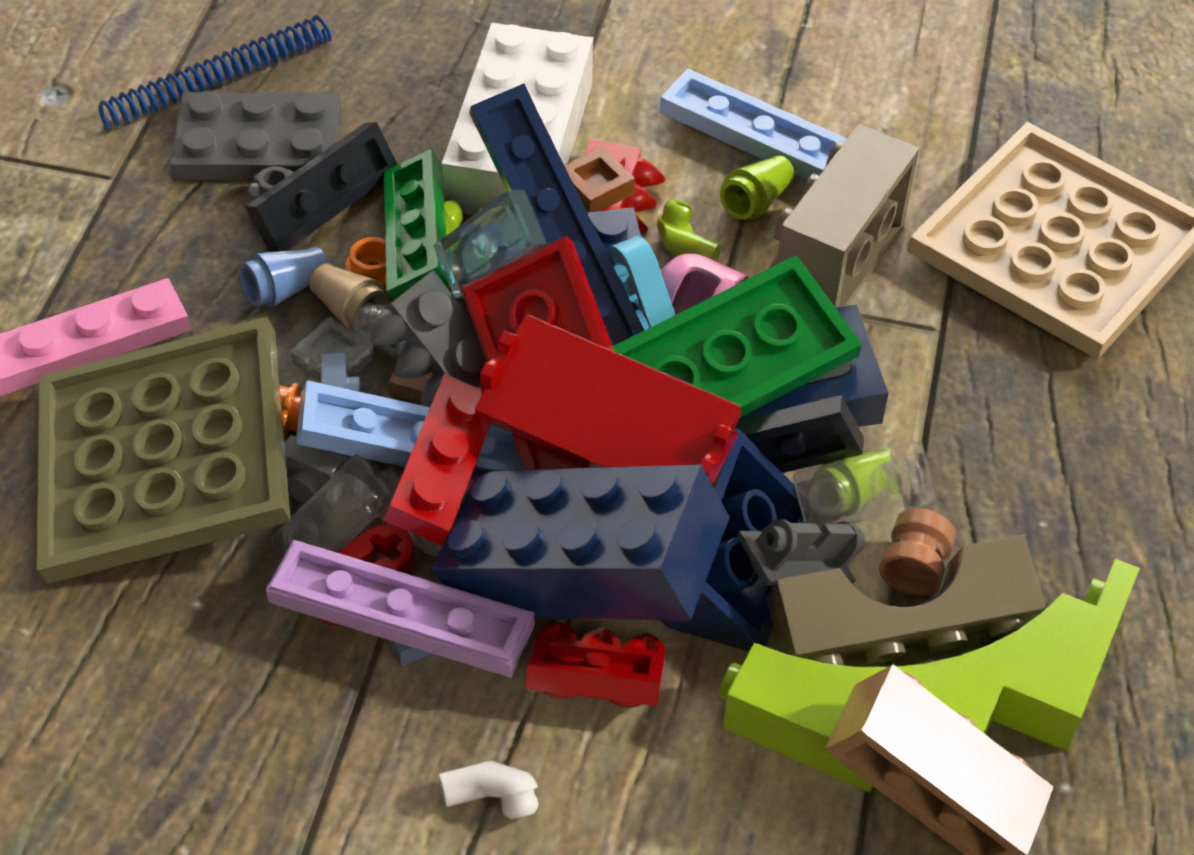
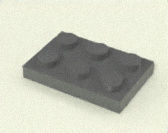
M183 92L170 162L173 180L253 181L256 174L272 166L282 167L295 172L338 142L341 118L340 93Z

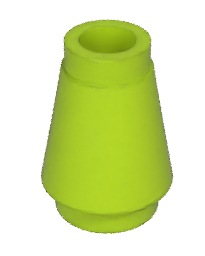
M776 155L729 172L720 188V200L723 207L732 217L739 220L761 217L787 186L792 183L795 177L794 168L787 158Z

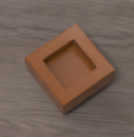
M603 146L564 165L587 213L601 211L634 194L635 177Z

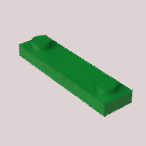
M429 149L384 171L386 290L393 301L433 270L445 286L449 284L442 164L433 150Z

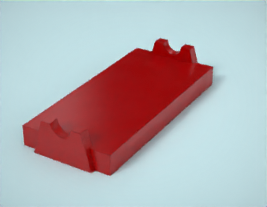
M528 314L525 315L515 335L503 330L498 339V347L494 357L489 363H485L480 372L481 397L474 408L478 418L589 468L702 465L713 486L739 434L734 431V428L741 416L740 405Z

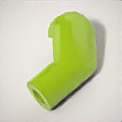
M672 199L667 201L663 207V215H659L657 218V228L665 249L674 256L698 254L717 262L721 252V244L694 234L693 228L689 223L693 215L691 206L679 200Z

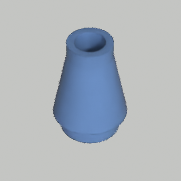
M312 247L306 250L254 253L251 255L250 261L240 265L241 285L247 299L253 306L257 307L265 304L268 308H272L308 287L314 270L320 265L326 264L327 260L319 247Z

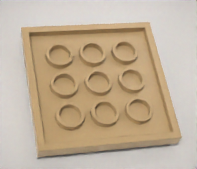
M1027 122L910 236L907 252L1098 360L1194 252V209Z

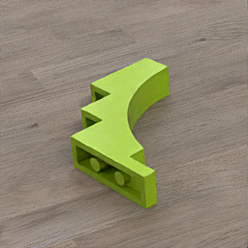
M1115 559L1106 582L1093 578L1084 601L1062 593L1037 617L1017 631L988 646L957 657L926 664L898 666L897 668L916 677L928 692L953 711L970 718L976 724L978 730L985 735L992 720L1067 752L1140 568ZM754 643L743 665L733 662L721 683L718 699L726 702L722 728L870 793L873 788L871 784L824 749L854 685L887 667H854L821 663L788 655Z

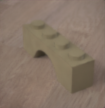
M1025 534L963 545L947 563L945 581L939 597L918 606L895 607L874 601L860 592L840 568L777 579L766 596L779 652L821 663L844 665L843 660L861 656H866L869 664L884 663L906 655L905 648L928 644L930 652L947 651L968 642L966 636L989 632L991 640L997 641L1017 631L1046 609Z

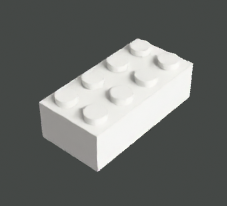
M491 23L442 161L444 197L448 201L455 199L463 207L464 214L477 216L480 208H497L513 205L469 114L471 105L524 83L563 164L569 163L592 87V37L572 35L566 32L558 33L523 28L517 25Z

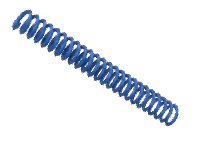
M314 15L311 20L304 19L302 24L296 22L294 27L287 26L285 31L278 29L276 34L269 33L267 38L260 36L258 42L251 40L249 45L241 44L239 49L233 47L230 53L223 51L221 57L214 55L212 60L205 58L203 64L196 62L193 68L186 66L184 72L177 70L175 76L168 73L165 79L158 77L156 83L149 81L147 86L139 85L137 91L130 88L128 94L120 92L118 98L110 96L108 102L101 100L99 103V114L103 126L106 130L110 131L111 125L104 113L103 105L109 110L115 126L120 127L121 122L114 110L113 101L118 105L125 122L129 123L130 117L123 105V97L128 102L134 118L139 120L140 114L133 102L132 93L137 97L142 112L148 116L149 109L142 97V90L147 94L152 109L158 112L159 106L151 92V86L157 91L161 105L167 108L168 101L161 89L160 82L166 86L171 102L177 104L178 99L170 85V78L175 82L178 94L182 99L183 92L186 91L179 80V74L184 78L188 91L196 92L188 74V71H191L199 91L203 92L206 88L198 73V67H200L207 85L214 89L215 83L207 69V63L212 66L213 74L218 84L223 85L224 78L216 65V60L221 62L226 79L232 82L233 74L225 61V56L229 57L235 75L241 78L242 70L234 56L235 52L239 55L244 71L250 74L252 69L243 52L244 49L248 51L253 67L256 70H260L261 65L253 51V45L257 47L263 65L268 67L270 61L262 47V41L266 43L271 60L277 63L279 58L277 51L271 43V38H274L281 58L286 60L288 54L279 37L280 34L284 36L289 53L295 56L297 52L295 44L301 52H304L306 48L301 35L297 31L298 27L302 29L305 43L311 49L314 47L313 37L319 45L323 43L322 34L327 41L331 42V31L323 18ZM315 20H318L324 27L321 29V32L315 24ZM307 23L311 25L312 35L306 28ZM290 30L293 32L295 44L291 37L288 35V32Z

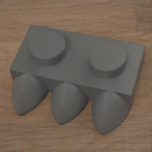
M434 270L387 305L376 316L370 332V343L372 345L389 346L404 340L408 341L398 356L395 375L399 378H417L430 372L433 373L424 387L421 406H431L444 374L476 388L481 386L480 372L486 363V359L472 319Z

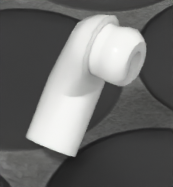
M490 761L438 774L440 789L446 807L486 797H500L502 813L509 819L534 814L538 808V799L533 790L538 785L528 772Z

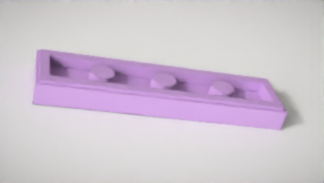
M297 540L292 541L266 588L268 603L510 678L513 676L535 626L534 612Z

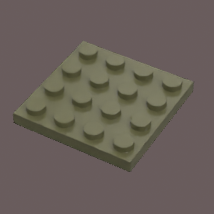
M268 317L39 376L37 572L47 584L291 522L275 330Z

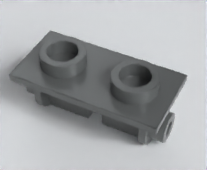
M774 520L762 531H739L737 534L738 539L750 557V563L754 571L764 580L766 585H774L777 579L840 568L853 584L856 580L846 565L863 549L865 544L863 532L854 523L849 521L824 524L819 529L816 523H790L787 520Z

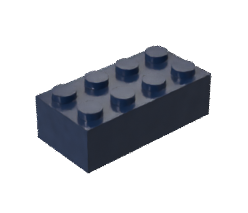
M702 465L479 471L432 570L445 586L534 612L535 618L691 621L728 523L729 515Z

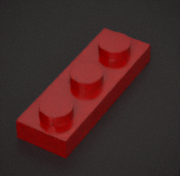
M444 374L383 521L443 546L453 525L491 423L478 418L474 410L481 397V389Z

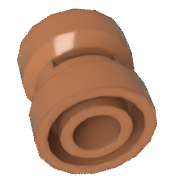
M911 508L898 514L891 533L892 544L886 547L878 568L881 578L896 591L907 595L921 597L935 593L941 584L945 572L943 560L950 556L957 537L955 527L944 516L929 509Z

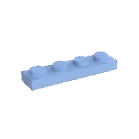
M687 69L660 97L661 114L763 160L776 155L783 156L790 161L795 174L807 180L812 174L820 175L835 143L847 140L840 135L690 69Z
M306 381L300 396L296 444L405 467L430 407ZM493 424L490 425L470 477L473 481L479 471L524 470L511 432Z

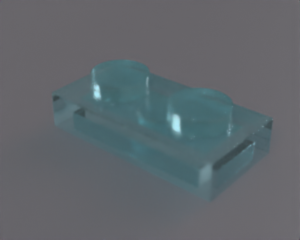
M524 189L506 191L434 244L433 247L454 297L461 298L464 296L460 287L538 250L547 243Z

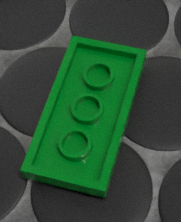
M795 255L614 345L613 349L615 352L740 405L741 418L859 357L862 343L798 256Z

